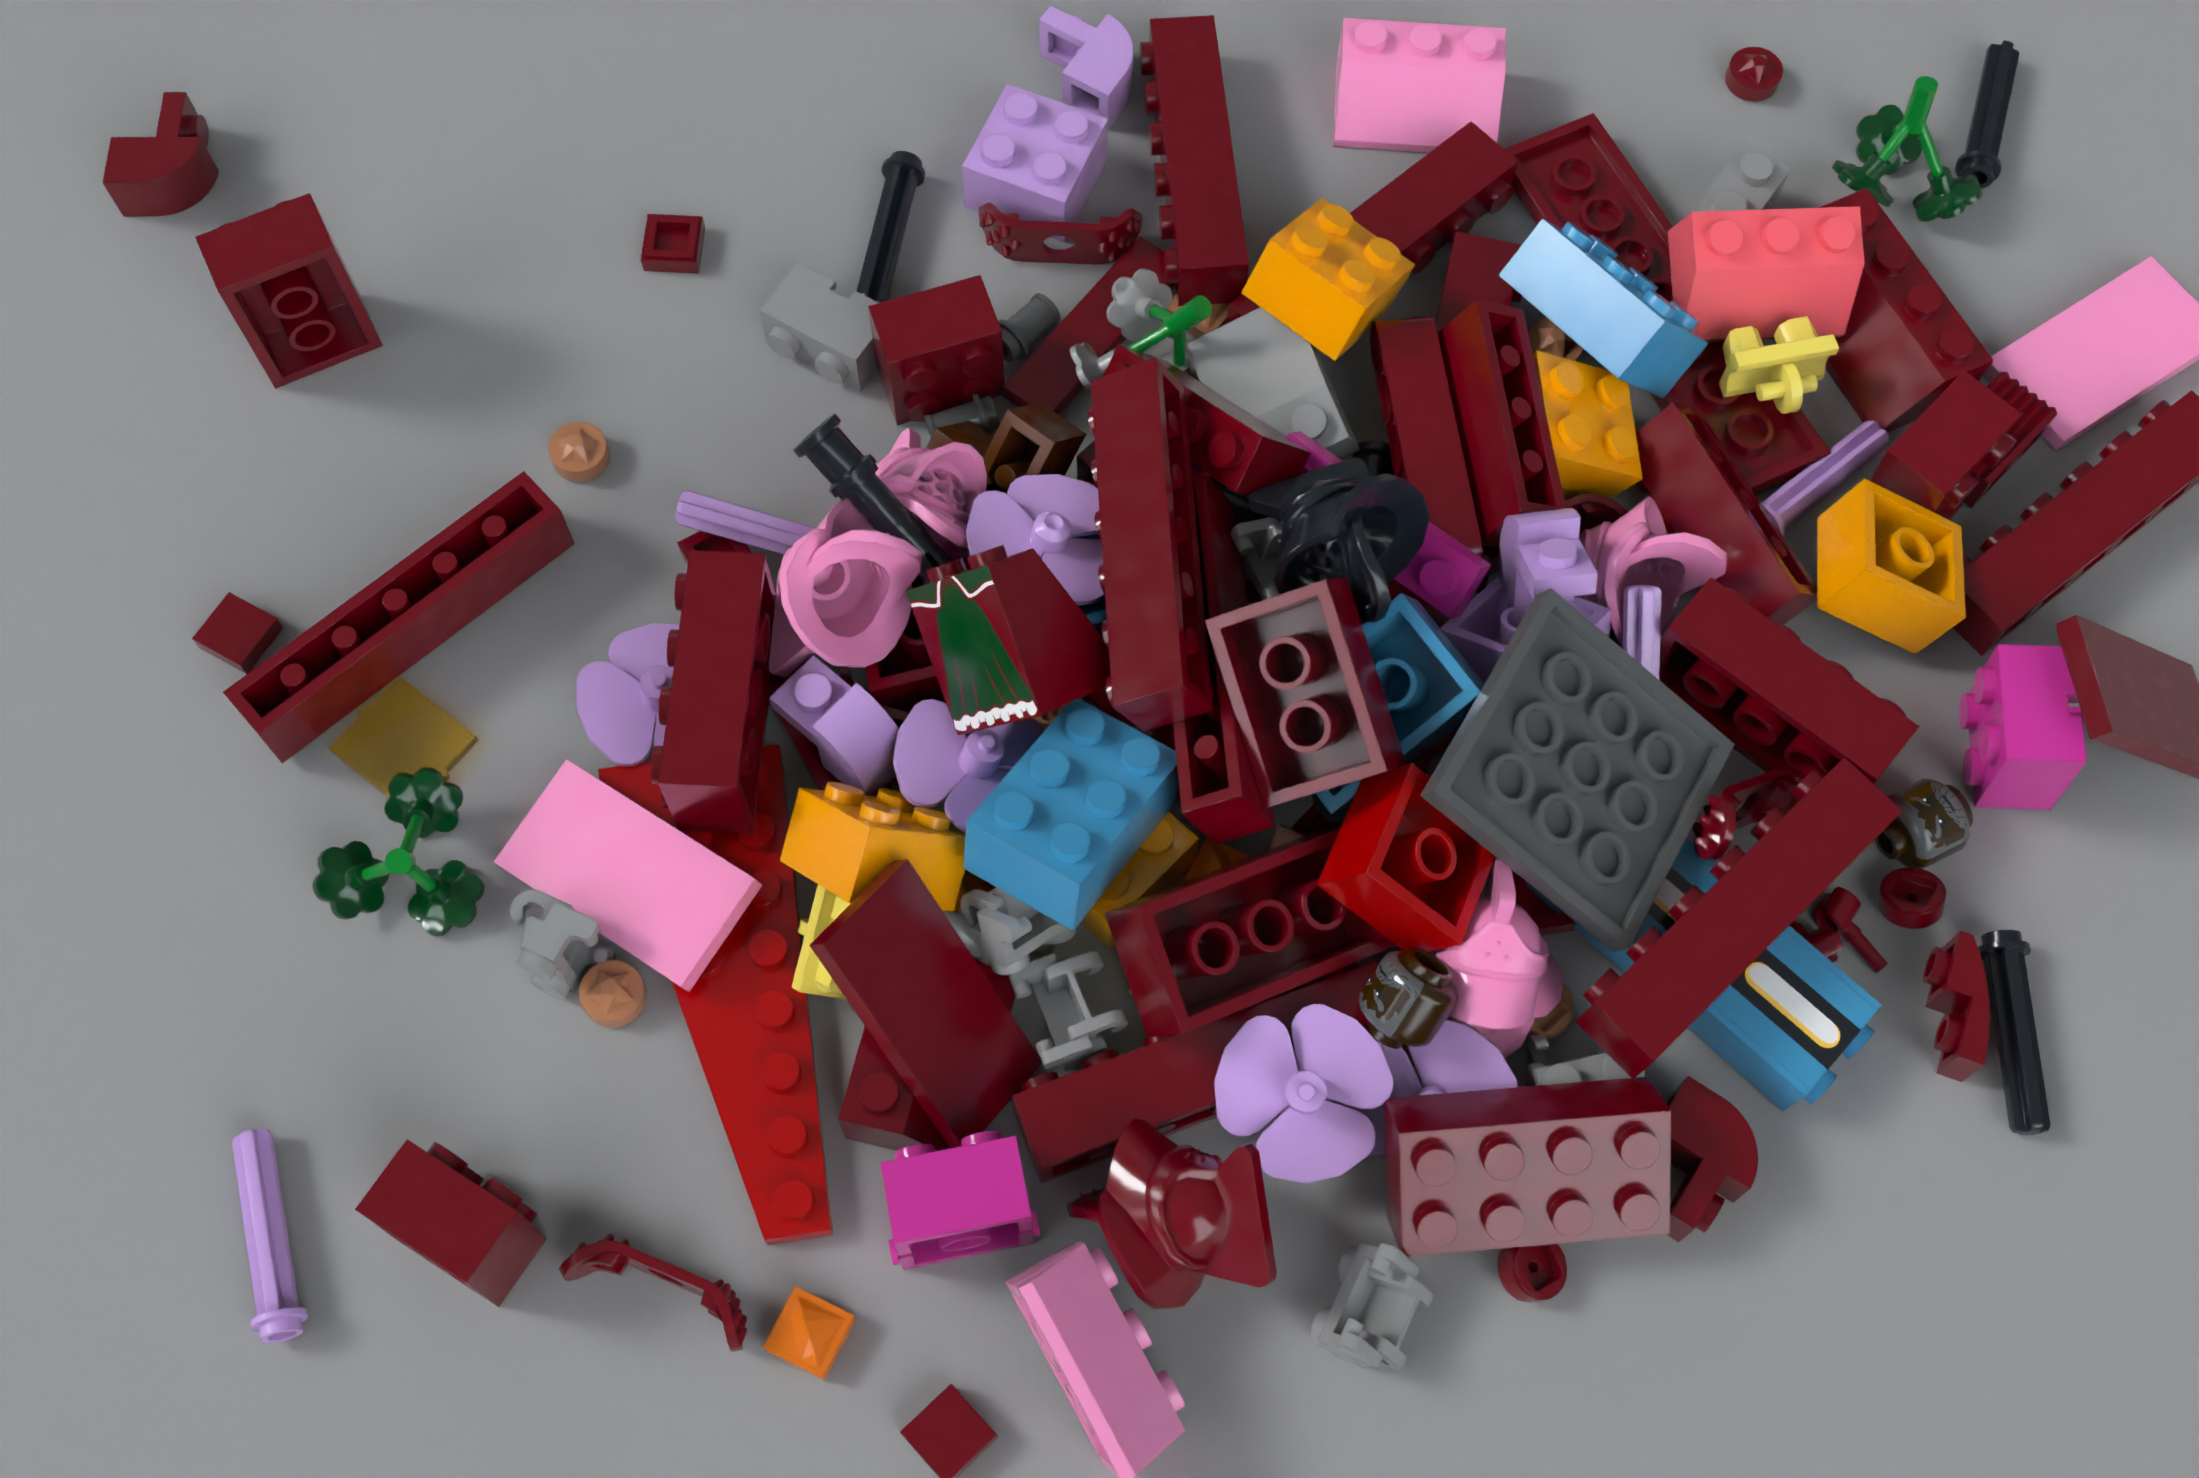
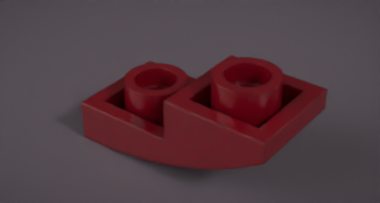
M1960 931L1942 948L1935 947L1931 951L1924 968L1923 983L1930 985L1925 1007L1945 1014L1939 1023L1934 1039V1049L1941 1051L1936 1073L1962 1082L1985 1064L1989 1039L1990 1012L1986 974L1979 949L1972 934Z

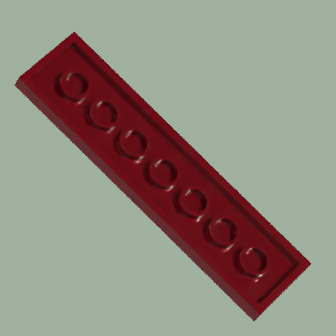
M1594 113L1504 149L1518 161L1512 187L1537 225L1543 218L1562 229L1569 221L1587 235L1593 234L1618 254L1615 259L1628 269L1633 267L1658 287L1655 291L1669 303L1671 300L1673 301L1668 231L1673 225ZM1708 342V345L1664 398L1650 393L1661 411L1672 402L1699 409L1755 495L1794 478L1810 464L1831 453L1801 408L1797 412L1782 414L1777 409L1773 399L1759 401L1756 392L1723 397L1719 381L1726 369L1722 347L1724 342Z

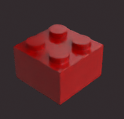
M1413 763L1361 779L1317 882L1320 888L1405 952L1410 947L1433 951L1462 944L1495 859L1491 852L1420 796L1430 777Z

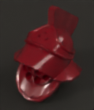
M1133 1119L1123 1128L1115 1146L1107 1185L1097 1191L1093 1188V1192L1085 1195L1080 1193L1079 1198L1067 1205L1070 1217L1090 1220L1099 1224L1112 1254L1137 1297L1152 1309L1184 1307L1201 1287L1205 1274L1258 1288L1267 1286L1276 1279L1277 1270L1260 1153L1252 1143L1236 1148L1223 1162L1218 1155H1210L1200 1151V1149H1195L1191 1145L1178 1146L1146 1120Z

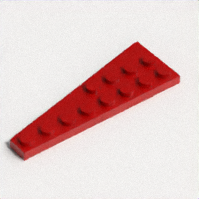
M780 745L764 746L754 834L681 831L755 878L762 884V887L690 992L671 981L767 1245L833 1235L808 993H801L792 988L802 948V935L798 933L800 916L795 870L780 861L790 824L783 756ZM651 762L640 763L632 767L615 766L598 769L600 781L678 830L669 808H663L659 785L652 784Z

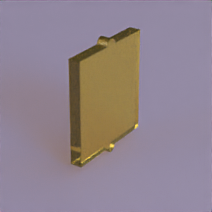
M399 676L369 707L363 706L358 710L359 717L328 749L389 798V782L398 773L404 772L414 775L420 768L432 767L438 770L443 775L444 781L447 782L450 779L448 772L479 740L475 734Z

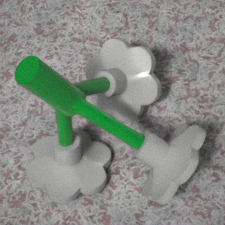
M1139 269L1132 278L1120 277L1112 286L1113 301L1107 308V319L1113 326L1121 328V333L1126 339L1136 341L1128 347L1144 352L1167 337L1174 339L1173 351L1166 353L1162 359L1199 381L1193 360L1186 355V332L1211 315L1212 305L1210 301L1202 295L1196 296L1173 313L1166 310L1172 301L1171 289L1167 285L1159 283L1155 272L1149 269ZM1087 342L1075 344L1070 348L1071 357L1076 364L1077 376L1087 390L1091 391V381L1103 377L1116 350L1115 348L1101 357L1097 356L1094 349Z

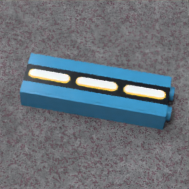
M1686 838L1630 948L1652 926L1662 934L1668 931L1677 922L1668 911L1694 885L1706 893L1718 881L1709 873L1717 863L1713 860L1699 858L1694 850V844ZM1526 882L1527 887L1557 914L1565 913ZM1576 922L1573 928L1624 973L1634 964L1625 954L1629 949L1613 952ZM1788 926L1688 1029L1779 1109L1784 1111L1802 1098L1811 1105L1822 1096L1837 1077L1829 1068L1841 1054L1850 1059L1871 1038L1875 1031L1867 1023L1882 1004L1792 927Z

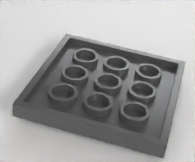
M1550 588L1536 594L1420 796L1614 952L1630 948L1735 744Z

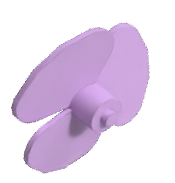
M1059 474L1024 475L1016 478L1010 484L1007 494L997 490L985 491L979 494L973 501L965 532L970 556L1003 544L1007 556L1033 548L1078 606L1093 604L1105 597L1098 578L1099 566L1103 564L1101 539L1074 537L1098 534L1094 520L1095 513L1099 511L1098 489L1088 482Z
M652 623L622 632L609 645L608 657L610 663L607 661H594L585 665L579 671L576 678L577 715L589 741L614 764L622 767H632L642 763L648 757L652 748L653 735L654 746H663L666 725H661L659 721V697L662 687H671L674 667H669L667 663V639L671 629L679 630V624Z
M934 699L923 700L913 707L897 732L893 766L901 794L911 804L924 808L935 807L947 797L944 803L946 816L951 819V823L956 828L966 832V822L1009 773L1002 769L1011 770L1045 730L1036 720L1029 718L957 735L947 704Z
M1312 1004L1303 1007L1295 1015L1291 1023L1293 1047L1290 1034L1285 1025L1277 1018L1265 1015L1256 1016L1248 1020L1224 1048L1216 1073L1214 1089L1217 1118L1221 1126L1230 1134L1240 1137L1251 1136L1265 1127L1288 1106L1262 1132L1256 1142V1148L1260 1153L1262 1171L1272 1178L1307 1184L1343 1175L1369 1156L1375 1146V1129L1369 1118L1361 1112L1325 1099L1360 1109H1373L1385 1103L1393 1090V1076L1380 1044L1356 1019L1324 1004Z
M1446 1019L1434 1039L1428 1045L1421 1047L1408 1045L1420 1079L1402 1047L1393 1049L1377 1041L1382 1048L1393 1076V1090L1389 1098L1517 1087L1516 1077L1499 1048L1470 1025ZM1384 1103L1373 1109H1360L1343 1104L1342 1106L1357 1110L1367 1116L1374 1125L1376 1134L1375 1146L1369 1155L1378 1156L1386 1154Z

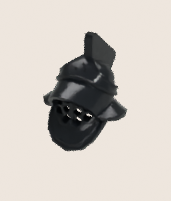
M1350 458L1253 490L1248 496L1249 508L1253 512L1281 520V524L1277 526V529L1280 530L1281 538L1277 542L1280 543L1279 547L1282 556L1273 580L1279 594L1325 579L1347 577L1359 618L1363 623H1374L1385 618L1392 603L1387 584L1399 575L1423 545L1430 520L1425 497L1417 487L1405 478L1387 473L1371 476L1365 461L1360 458Z

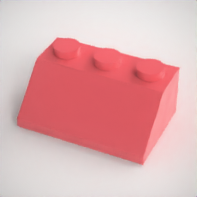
M1860 206L1691 212L1668 231L1673 301L1699 321L1693 331L1705 341L1725 342L1731 330L1748 326L1758 329L1761 340H1775L1774 334L1780 324L1788 319L1808 316L1818 336L1834 334L1835 337H1841L1845 335L1865 264Z

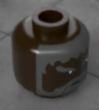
M1925 778L1887 796L1903 810L1874 840L1880 852L1888 859H1896L1906 867L1923 869L1958 852L1966 846L1970 836V827L1973 823V814L1966 798L1954 786L1944 785L1940 781Z
M1410 947L1407 952H1389L1381 960L1358 998L1360 1009L1369 1021L1366 1026L1367 1031L1377 1041L1393 1049H1399L1402 1044L1413 1047L1428 1045L1457 1004L1458 993L1456 987L1451 982L1455 977L1453 971L1441 959L1421 948Z

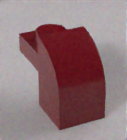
M186 92L163 93L156 137H111L102 183L123 217L176 214L200 202L213 188L219 170L206 148L209 139L208 126L204 116L197 114Z
M1690 1076L1684 1079L1666 1102L1671 1110V1164L1687 1174L1670 1202V1234L1666 1235L1677 1242H1680L1695 1228L1705 1233L1721 1210L1725 1201L1724 1198L1734 1203L1751 1189L1758 1168L1756 1140L1744 1116L1729 1101Z

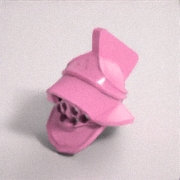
M907 428L901 432L890 453L877 464L879 469L875 474L948 556L950 555L952 559L968 556L967 549L969 548L965 532L972 504L979 494L986 491L987 473L983 457L972 445L952 442L932 450L921 447V436L919 433Z
M1648 496L1615 522L1603 521L1602 524L1591 529H1584L1580 533L1579 539L1598 573L1596 594L1576 597L1612 609L1610 630L1613 629L1617 641L1622 648L1623 601L1626 587L1634 585L1659 587L1662 592L1661 639L1679 601V596L1693 588L1704 585L1710 577L1715 580L1724 575L1727 566V553L1711 540L1686 532L1667 534L1661 512L1655 501Z
M844 499L835 504L816 529L811 530L797 540L792 548L787 549L781 561L777 579L769 671L782 678L787 677L815 653L834 666L865 668L883 660L895 647L908 624L912 607L906 591L912 589L911 583L920 573L922 552L904 539L889 535V533L876 531L849 499Z
M1495 856L1485 882L1483 897H1480L1462 944L1428 952L1447 964L1455 976L1451 982L1456 987L1458 1001L1447 1019L1470 1025L1495 1044L1506 1059L1522 1047L1534 1019L1546 1017L1561 1001L1564 974L1553 955L1549 953L1548 944L1539 933L1538 926L1519 904H1516V890L1512 870Z

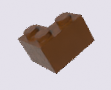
M1040 402L1007 410L994 437L973 422L966 421L936 428L926 448L932 450L952 442L972 445L984 460L987 473L986 491L997 490L1007 494L1010 484L1016 478L1024 475L1059 474L1065 476L1086 433Z

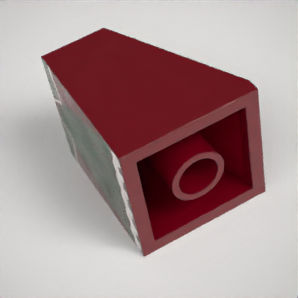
M1003 544L966 557L970 566L969 569H966L963 558L926 570L930 580L929 583L906 591L957 735L1041 716L1105 687L1106 679L1111 675L1109 650L1103 637L1033 548L1007 556Z

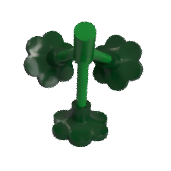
M1921 76L1916 79L1904 115L1899 107L1890 104L1880 108L1876 115H1868L1858 123L1856 133L1861 141L1857 145L1856 154L1858 159L1864 163L1862 167H1857L1851 163L1847 164L1840 160H1836L1832 165L1833 170L1839 174L1838 178L1846 186L1855 191L1867 188L1878 203L1885 207H1890L1894 199L1888 194L1887 188L1881 184V177L1884 174H1894L1900 169L1902 164L1913 163L1918 159L1923 150L1931 171L1927 175L1930 188L1917 195L1912 202L1918 220L1923 222L1931 221L1938 217L1941 219L1956 217L1965 210L1967 205L1977 202L1983 195L1977 176L1968 174L1952 178L1949 168L1941 164L1926 124L1938 88V82L1929 76Z
M432 767L420 768L414 775L404 772L398 773L389 782L388 791L390 797L386 800L384 810L390 820L403 824L406 830L400 848L388 852L383 862L373 858L370 848L360 841L350 842L343 846V848L330 847L320 853L317 860L320 873L313 880V892L319 900L330 903L331 910L336 917L348 920L356 917L360 912L372 913L382 907L384 903L382 887L387 883L390 873L407 875L416 882L417 892L408 903L410 917L422 923L423 929L428 934L435 937L443 936L452 927L463 928L473 922L477 914L475 903L483 896L485 885L478 876L470 874L469 868L458 860L447 862L439 870L428 869L423 871L416 865V857L413 851L418 838L428 837L434 831L445 833L455 829L459 821L457 810L464 798L463 792L456 784L445 782L443 775Z

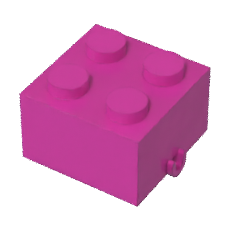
M1997 644L1985 666L1978 667L1974 685L1969 693L1962 694L1959 704V723L1961 729H1969L1970 749L1968 748L1965 751L1963 759V779L1966 785H1973L1974 807L2051 810L2087 763L2082 712L2080 706L2069 707L2068 703H2077L2078 699L2061 646Z
M999 1131L979 1132L964 1137L961 1140V1147L935 1151L934 1145L931 1144L913 1145L897 1150L894 1153L895 1160L880 1162L893 1239L888 1240L893 1265H898L901 1262L903 1270L1034 1244L1033 1236H1041L1036 1210L1030 1211L1016 1136L1002 1138Z

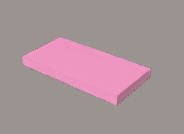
M2150 256L1992 355L1993 362L1984 375L1991 382L2000 372H2008L2010 379H2017L2020 386H2027L2029 393H2036L2039 400H2046L2048 407L2056 408L2057 415L2044 431L2042 437L2058 451L2199 360V303Z
M567 759L494 860V863L533 889L572 905L575 911L595 919L600 927L599 933L688 992L695 985L762 887V884L755 878Z

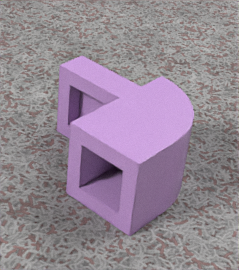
M1050 5L1039 19L1040 56L1065 68L1062 71V103L1107 118L1109 129L1126 107L1132 92L1133 44L1126 28L1109 14L1095 28L1087 24L1082 18L1076 15H1069Z
M1564 508L1508 515L1504 519L1500 533L1498 576L1514 608L1530 606L1536 594L1550 588L1565 601L1574 600V596L1596 594L1598 572L1579 539L1581 517L1575 509Z
M814 655L769 698L772 708L818 747L822 766L843 784L863 790L865 792L864 795L876 796L878 790L884 788L896 776L893 757L899 728L881 705L858 683L851 687Z

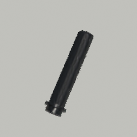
M2006 40L2001 45L1991 44L1986 51L1965 152L1957 159L1955 172L1958 177L1968 174L1977 176L1981 189L1988 187L1996 180L2002 168L1998 153L2020 54L2018 50L2013 48V42Z
M896 151L883 162L881 170L886 179L857 287V292L878 303L888 300L915 189L925 179V170L922 167L921 159L907 151Z
M2017 930L1988 932L1981 936L1982 945L1978 949L1986 965L2009 1128L2013 1133L2019 1135L2045 1133L2049 1131L2051 1124L2025 956L2031 952L2030 944L2022 941L2021 932Z

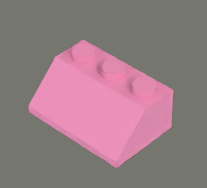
M1343 18L1336 66L1333 147L1430 153L1470 121L1497 143L1506 73V28Z
M1075 1240L1006 1280L1005 1283L1102 1464L1117 1478H1133L1185 1431L1176 1413L1184 1408L1185 1404L1166 1370L1155 1375L1143 1352L1144 1349L1152 1345L1151 1340L1132 1308L1124 1313L1120 1310L1110 1291V1288L1119 1282L1102 1250L1097 1247L1089 1252L1084 1242Z

